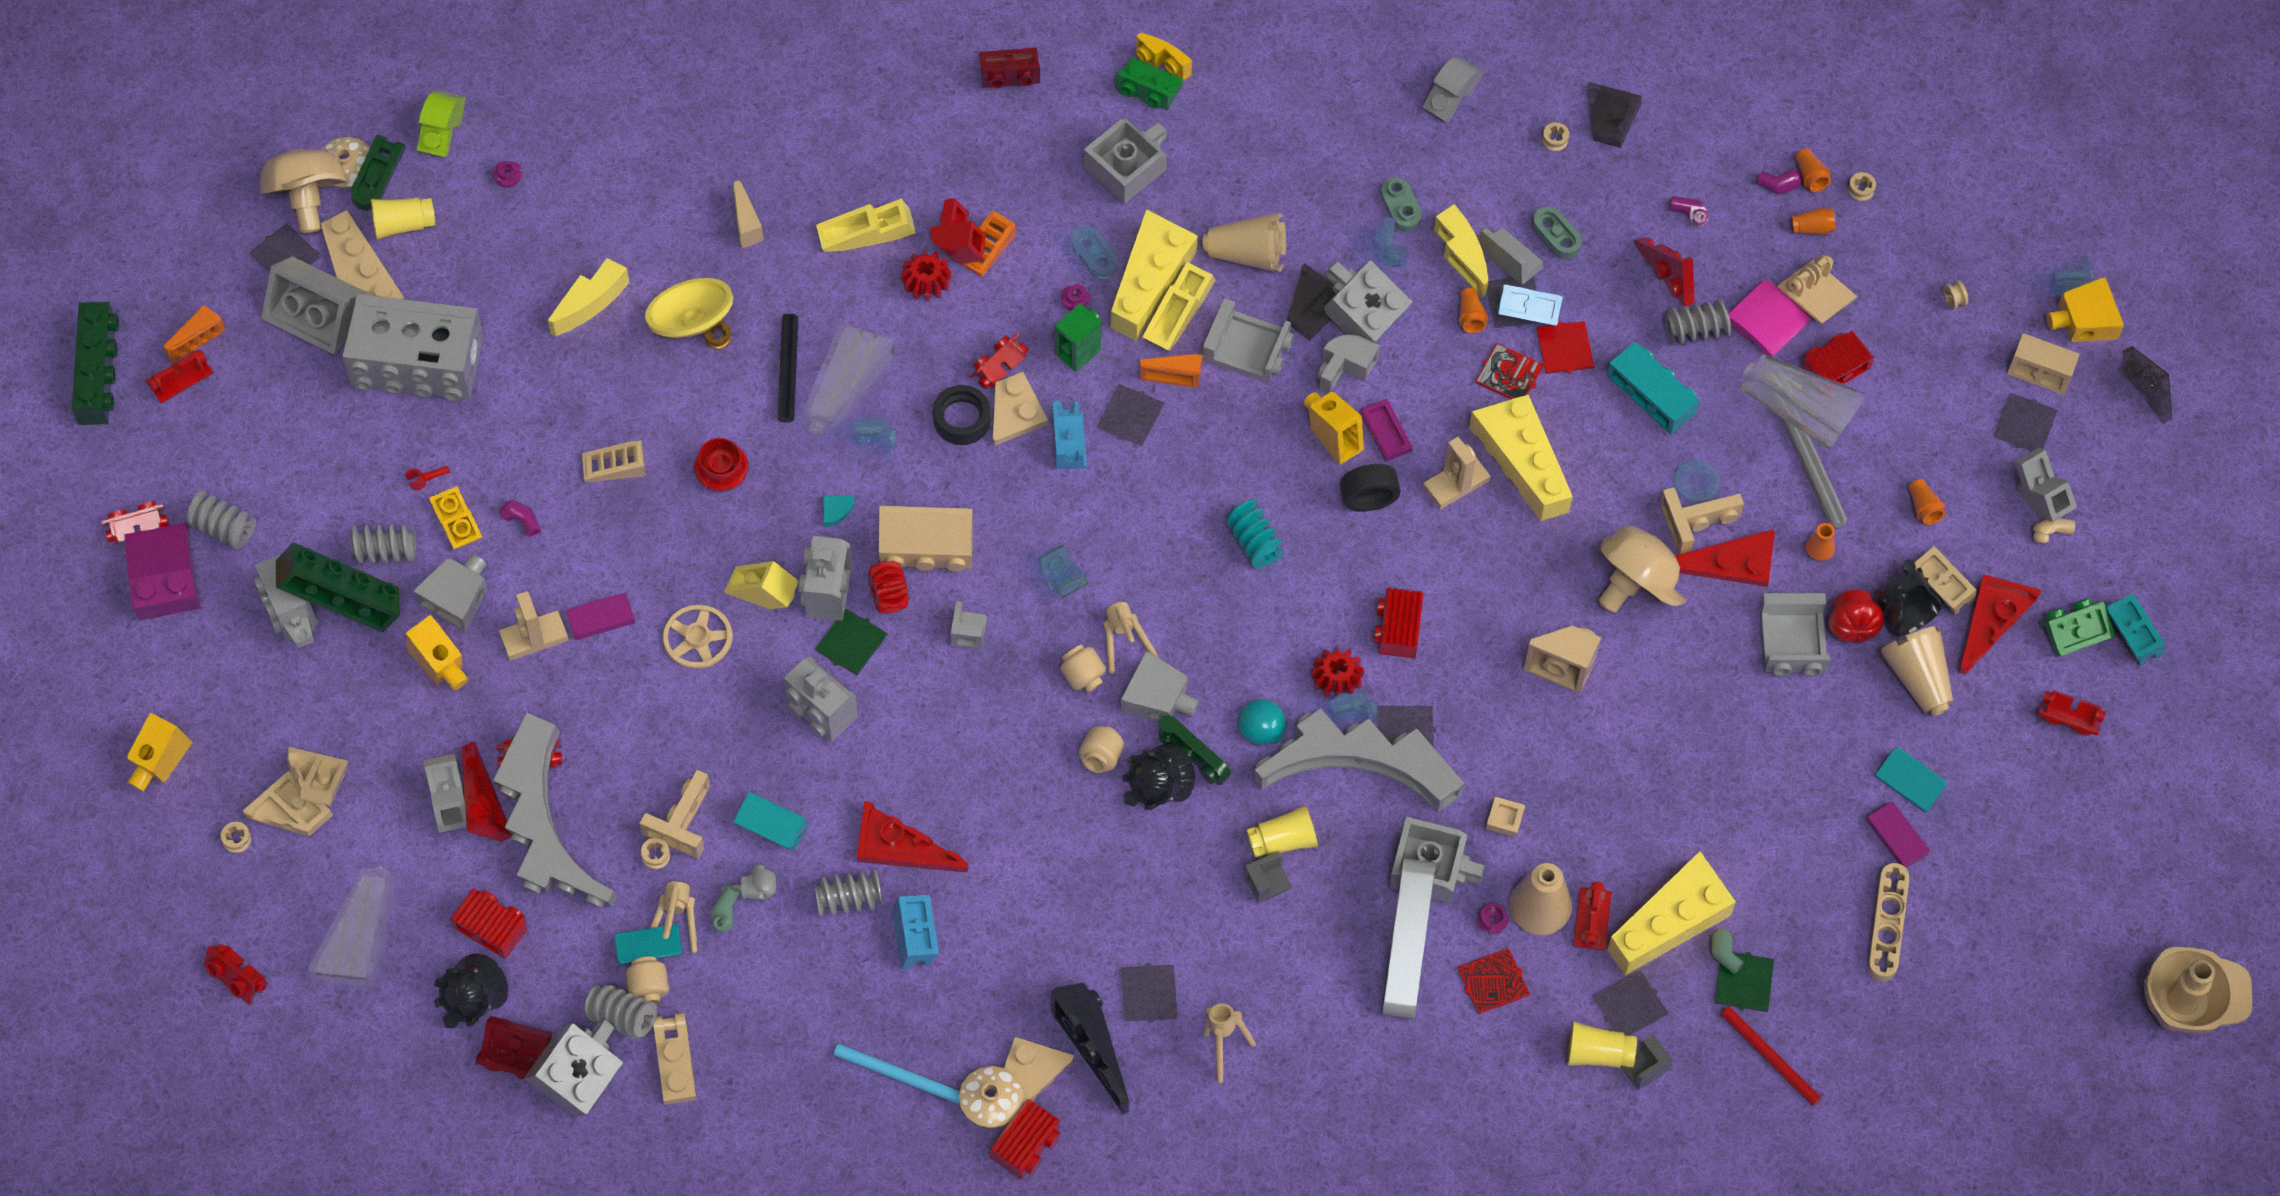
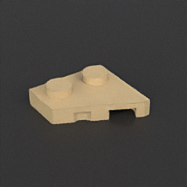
M1024 372L996 382L993 443L995 446L1048 425V419Z
M289 747L287 762L299 798L315 804L331 806L346 774L348 761Z
M289 771L243 810L244 816L247 819L308 837L333 816L331 810L324 804H315L299 798L292 774Z
M1015 1037L1004 1068L1013 1073L1021 1083L1024 1104L1027 1099L1033 1101L1038 1093L1046 1089L1056 1076L1066 1067H1069L1074 1061V1055Z

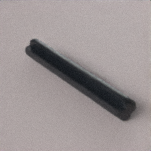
M786 313L782 316L778 420L782 423L793 422L795 416L798 316L794 313Z

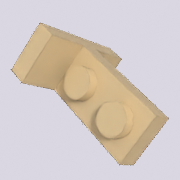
M1456 437L1448 442L1444 470L1423 482V488L1441 510L1489 482L1491 476L1476 458L1473 449L1468 444L1464 445L1461 439Z
M1675 487L1662 491L1660 506L1680 555L1692 551L1695 539L1691 529L1694 532H1699L1708 528L1710 524L1718 522L1730 524L1736 521L1741 516L1744 502L1739 493L1682 508Z
M528 591L516 595L518 607L513 609L517 618V624L499 630L510 661L569 641L559 611L537 617Z
M696 770L693 778H688L685 781L681 790L682 798L678 805L674 804L671 807L666 821L645 813L640 821L642 835L650 839L660 838L669 847L699 859L704 850L703 839L701 836L687 831V828L710 788L708 774Z

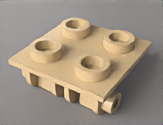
M1821 255L1816 261L1813 259L1777 286L1821 325L1858 297L1830 273L1833 259L1828 255Z

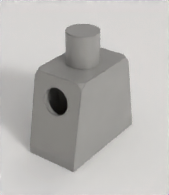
M471 554L464 565L453 559H446L414 590L417 604L466 632L487 593L485 579L480 575L487 564L475 554Z
M1146 651L1121 699V712L1160 722L1164 716H1174L1176 711L1193 717L1200 700L1185 694L1188 689V677Z

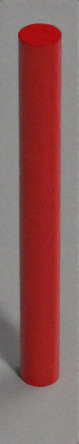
M1730 1006L1722 1012L1721 1016L1812 1106L1822 1099Z

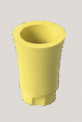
M432 198L371 199L376 240L410 231L424 230V227L435 226Z
M1306 805L1274 819L1258 823V827L1246 829L1255 859L1278 851L1284 853L1298 849L1318 847L1316 834Z
M1573 1021L1567 1066L1634 1067L1637 1037L1625 1035L1624 1032L1604 1030Z

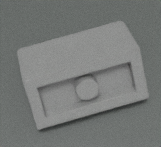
M1486 227L1480 231L1482 251L1520 285H1523L1543 269V261L1503 227L1494 234Z

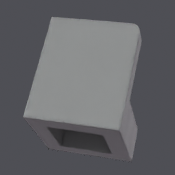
M956 601L951 628V646L982 650L987 616L985 614L963 612V602Z

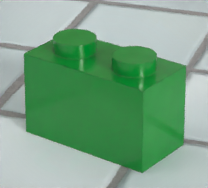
M1078 304L1055 325V355L1075 372L1079 371L1101 351L1102 321L1094 310H1088L1082 304Z

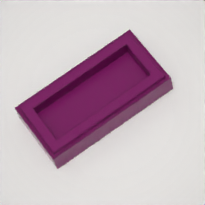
M1388 399L1360 409L1359 413L1385 462L1413 451V446Z
M626 592L566 610L575 641L635 623Z
M1893 801L1867 816L1866 822L1898 864L1907 868L1929 855L1930 849Z

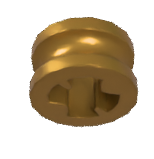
M722 320L704 332L705 342L712 349H724L731 342V329ZM720 330L724 337L719 336L720 339H713L712 332L716 334V331Z

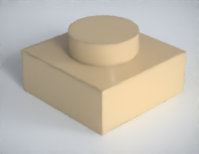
M1495 797L1486 829L1516 838L1525 805Z

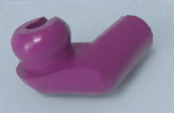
M1790 170L1779 176L1762 171L1756 184L1777 194H1785L1799 187L1802 176L1797 170Z
M1672 196L1670 211L1685 213L1696 226H1703L1708 222V211L1699 200Z
M508 500L500 508L499 513L504 520L511 521L513 518L521 521L528 537L541 532L534 512L530 507L515 500Z

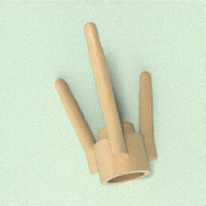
M1118 602L1110 605L1105 611L1108 620L1103 622L1106 631L1109 673L1113 674L1115 672L1113 631L1119 635L1125 634L1128 641L1133 643L1134 637L1131 630L1134 628L1147 651L1159 658L1141 628L1136 614L1131 613L1129 604Z
M678 881L668 882L665 885L664 895H660L659 905L650 928L658 927L663 912L666 910L667 915L663 938L668 939L674 914H681L686 909L691 952L696 953L695 898L689 897L691 888L686 883Z
M1217 1004L1212 1008L1206 1009L1207 1019L1203 1035L1208 1037L1210 1031L1215 1034L1217 1082L1223 1083V1037L1231 1035L1235 1025H1237L1251 1047H1254L1256 1042L1244 1024L1240 1011L1234 1012L1233 1008L1227 1004Z

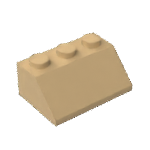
M880 506L879 562L895 561L900 564L901 569L906 566L916 567L923 571L933 570L934 567L947 568L953 572H960L965 570V568L972 569L973 509Z

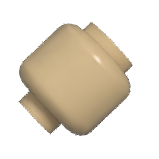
M1081 644L1061 657L1064 662L1060 665V670L1073 690L1079 691L1085 688L1088 693L1103 683L1101 677L1105 674L1106 667L1092 647L1084 648Z
M1093 727L1087 732L1079 748V757L1088 770L1095 773L1109 772L1115 768L1124 750V741L1116 730L1111 727Z
M650 956L635 959L631 963L632 966L628 967L625 972L628 993L634 994L636 998H644L646 1002L651 1001L656 1005L660 1004V999L664 998L670 991L665 964Z

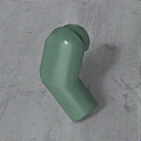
M727 884L711 911L712 925L719 932H727L732 928L734 923L733 904L741 893L739 889L730 884Z
M1719 929L1712 936V956L1732 974H1735L1743 966L1744 962L1732 953L1733 937L1731 933L1726 929Z

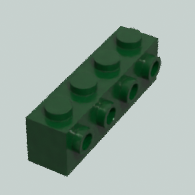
M79 302L72 394V411L78 425L109 424V414L114 409L111 384H115L116 380L113 358L117 357V342L114 336L115 331L119 330V317L117 313H113L110 302Z
M294 542L275 560L277 589L382 633L400 615L399 587L389 582L380 580Z

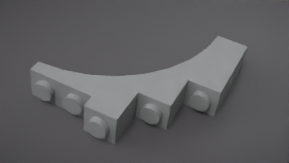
M1321 708L1313 714L1309 712L1303 715L1296 725L1295 738L1297 740L1290 739L1280 748L1279 753L1273 757L1266 756L1260 760L1255 766L1254 782L1260 790L1282 778L1313 769L1336 767L1374 772L1403 784L1420 795L1437 812H1440L1461 797L1465 784L1418 729H1415L1410 734L1406 732L1401 734L1391 745L1368 718L1361 724L1357 722L1351 725L1343 735Z
M526 713L493 780L500 787L499 793L514 800L520 796L505 826V829L512 834L510 839L525 847L532 843L517 876L524 881L522 887L536 894H540L541 889L550 893L555 882H557V889L570 895H574L575 891L586 895L585 901L596 907L602 908L604 904L613 907L618 895L612 889L592 879L573 861L564 849L553 824L548 803V773L551 755L560 731L556 725Z

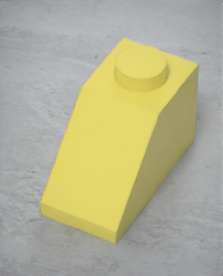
M774 561L735 567L724 593L767 609L785 608L794 599L795 589L799 581Z

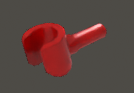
M448 466L421 473L417 468H412L405 473V477L408 480L419 477L417 481L410 483L409 486L413 490H421L425 487L427 481L448 474L450 471Z

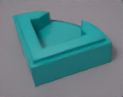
M855 495L824 496V527H832L839 524L841 520L852 512L855 504Z

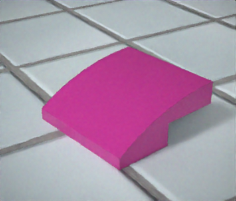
M1767 279L1761 281L1728 313L1730 323L1744 339L1749 337L1768 358L1773 357L1811 320L1809 315L1799 305Z

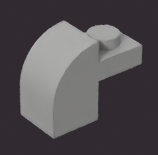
M1461 56L1451 58L1433 81L1435 85L1422 107L1445 122H1449L1463 97H1470L1485 71Z
M1342 335L1332 339L1323 349V364L1317 375V378L1320 379L1319 390L1326 394L1332 392L1343 372L1365 382L1379 358L1380 345L1357 335Z
M2037 448L2015 461L2021 483L2016 486L2022 498L2035 514L2053 522L2077 508L2069 482L2054 476L2046 450Z
M455 754L423 760L439 833L466 827L464 789Z

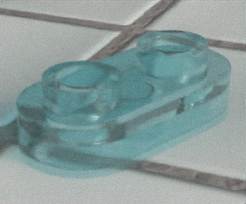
M1092 226L1077 228L1072 235V248L1076 255L1096 278L1107 279L1112 277L1118 269V256L1096 228ZM1090 242L1092 245L1085 247L1082 243ZM1100 263H1106L1108 267L1101 268L1098 265Z

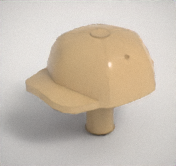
M296 149L274 156L265 162L260 174V195L289 192L291 210L296 209L298 232L302 234L312 233L322 229L317 206H321L318 186H331L347 181L340 162L332 153L317 149Z
M1624 525L1618 528L1613 536L1608 535L1602 540L1600 550L1617 567L1609 578L1611 584L1602 596L1598 598L1599 604L1611 613H1618V609L1628 596L1634 597L1641 586L1662 602L1672 606L1685 605L1688 601L1674 589L1679 580L1680 566L1673 552L1660 539L1638 527Z
M2189 947L2168 948L2159 955L2150 970H2148L2149 973L2144 981V992L2150 1011L2159 1024L2171 1032L2207 1034L2219 1026L2239 1024L2246 1021L2252 1012V982L2247 969L2238 963L2221 959L2209 950Z

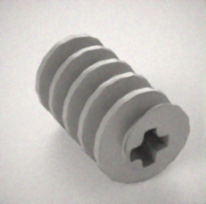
M1721 300L1714 301L1713 306L1709 302H1704L1701 308L1697 303L1692 304L1690 309L1682 305L1679 307L1678 312L1674 307L1667 309L1665 333L1670 346L1673 345L1674 336H1677L1680 344H1684L1685 335L1687 334L1692 342L1696 341L1697 333L1701 334L1703 340L1708 339L1709 331H1712L1715 339L1719 338L1720 329L1724 330L1727 337L1731 335L1729 314Z
M200 490L190 503L187 511L189 526L195 529L198 528L202 533H209L210 537L214 539L219 538L220 542L230 544L236 550L244 547L254 533L257 519L252 518L248 521L249 514L244 510L237 516V506L233 505L227 510V501L222 500L217 504V496L211 495L207 499V491Z
M377 524L375 533H371L369 525H365L363 533L359 534L356 525H352L350 538L352 559L354 560L356 556L358 563L364 564L368 555L371 563H377L380 555L383 563H389L393 555L395 562L401 563L405 554L407 561L413 563L416 558L415 527H413L412 532H408L406 524H402L400 532L396 533L394 525L390 524L387 533H384L381 524Z
M876 869L871 870L870 879H867L864 872L860 871L857 881H854L851 873H846L844 883L841 882L838 875H833L831 885H829L825 876L820 878L819 886L815 884L819 917H824L826 907L829 908L833 916L837 915L838 906L840 905L845 914L850 912L851 904H854L858 912H862L864 902L868 904L870 910H875L877 900L882 905L879 877Z
M610 984L604 987L597 985L587 995L584 1014L590 1021L598 1023L600 1020H606L615 1027L614 1031L617 1030L621 1034L638 1039L644 1037L654 1025L657 1017V1006L654 1002H646L641 997L636 998L634 994L626 993L622 989H616L615 986Z

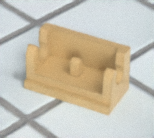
M2023 333L2007 374L2064 395L2080 354Z
M1935 546L1914 562L1916 571L1920 567L1923 569L1924 576L1929 578L1930 588L1950 607V610L1955 615L1960 612L1959 609L1965 603L1970 605L1975 601L1976 589Z

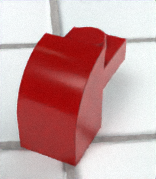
M955 198L944 199L943 212L940 215L941 225L930 227V235L933 242L954 262L971 263L982 261L986 234L973 221H968L969 212Z

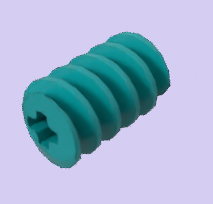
M1251 499L1239 504L1227 515V526L1233 530V536L1239 540L1240 547L1245 549V555L1251 559V565L1256 569H1261L1278 561L1284 555V550H1278L1283 541L1281 538H1274L1277 533L1274 528L1267 529L1270 526V520L1268 518L1261 519L1265 512L1263 509H1256L1259 502L1256 499Z

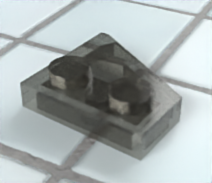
M1589 82L1587 86L1594 141L1621 148L1642 104V96Z
M1304 263L1287 321L1291 322L1293 329L1310 341L1331 320L1325 313L1324 306L1336 293L1332 289L1334 285Z
M2133 346L2123 350L2122 370L2126 378L2132 382L2162 424L2173 419L2169 373Z

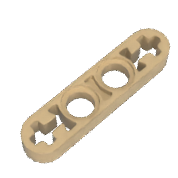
M1898 863L1886 865L1880 874L1867 967L1870 976L1880 982L1891 980L1899 965L1909 887V872L1903 865ZM1891 873H1896L1897 879H1899L1895 892H1889L1891 879L1887 877H1890ZM1886 901L1894 902L1898 906L1899 912L1895 915L1886 914L1882 909V903ZM1882 930H1888L1894 934L1895 941L1891 944L1882 943L1878 938V933ZM1882 952H1888L1886 966L1889 968H1887L1886 972H1881L1880 966L1875 965L1879 963Z

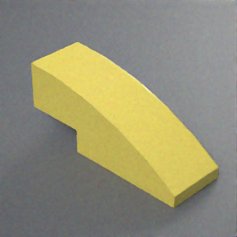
M902 198L875 209L871 204L816 224L821 247L824 252L845 251L890 242L916 233L910 208Z
M1454 204L1436 216L1434 231L1446 243L1444 258L1472 288L1477 290L1478 295L1482 298L1486 295L1488 286L1487 266L1483 251L1467 219Z
M606 258L591 280L580 275L548 319L550 333L558 336L568 332L604 310L628 285L629 276L627 268Z
M1186 262L1174 286L1170 285L1147 327L1143 339L1170 351L1207 297L1216 281L1214 276Z

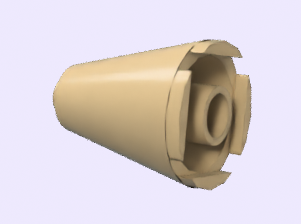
M1271 213L1211 227L1208 233L1203 235V250L1208 251V255L1211 258L1266 271L1281 272L1284 264H1278L1279 254L1286 255L1285 222H1279L1283 215L1282 213Z
M1938 626L1906 635V639L1898 642V644L1895 640L1881 649L1884 659L1924 713L1931 712L1932 716H1936L1950 710L1948 704L1953 702L1942 636Z
M1543 863L1538 865L1513 888L1510 894L1508 904L1510 915L1514 922L1527 933L1538 936L1550 935L1561 929L1570 919L1572 899L1562 871L1554 864Z

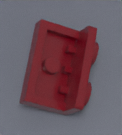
M1037 48L979 52L982 88H1001L1011 85L1030 86L1040 83V63Z
M490 1016L486 1021L482 1049L476 1056L475 1063L491 1071H504L524 1079L551 1041L552 1032Z

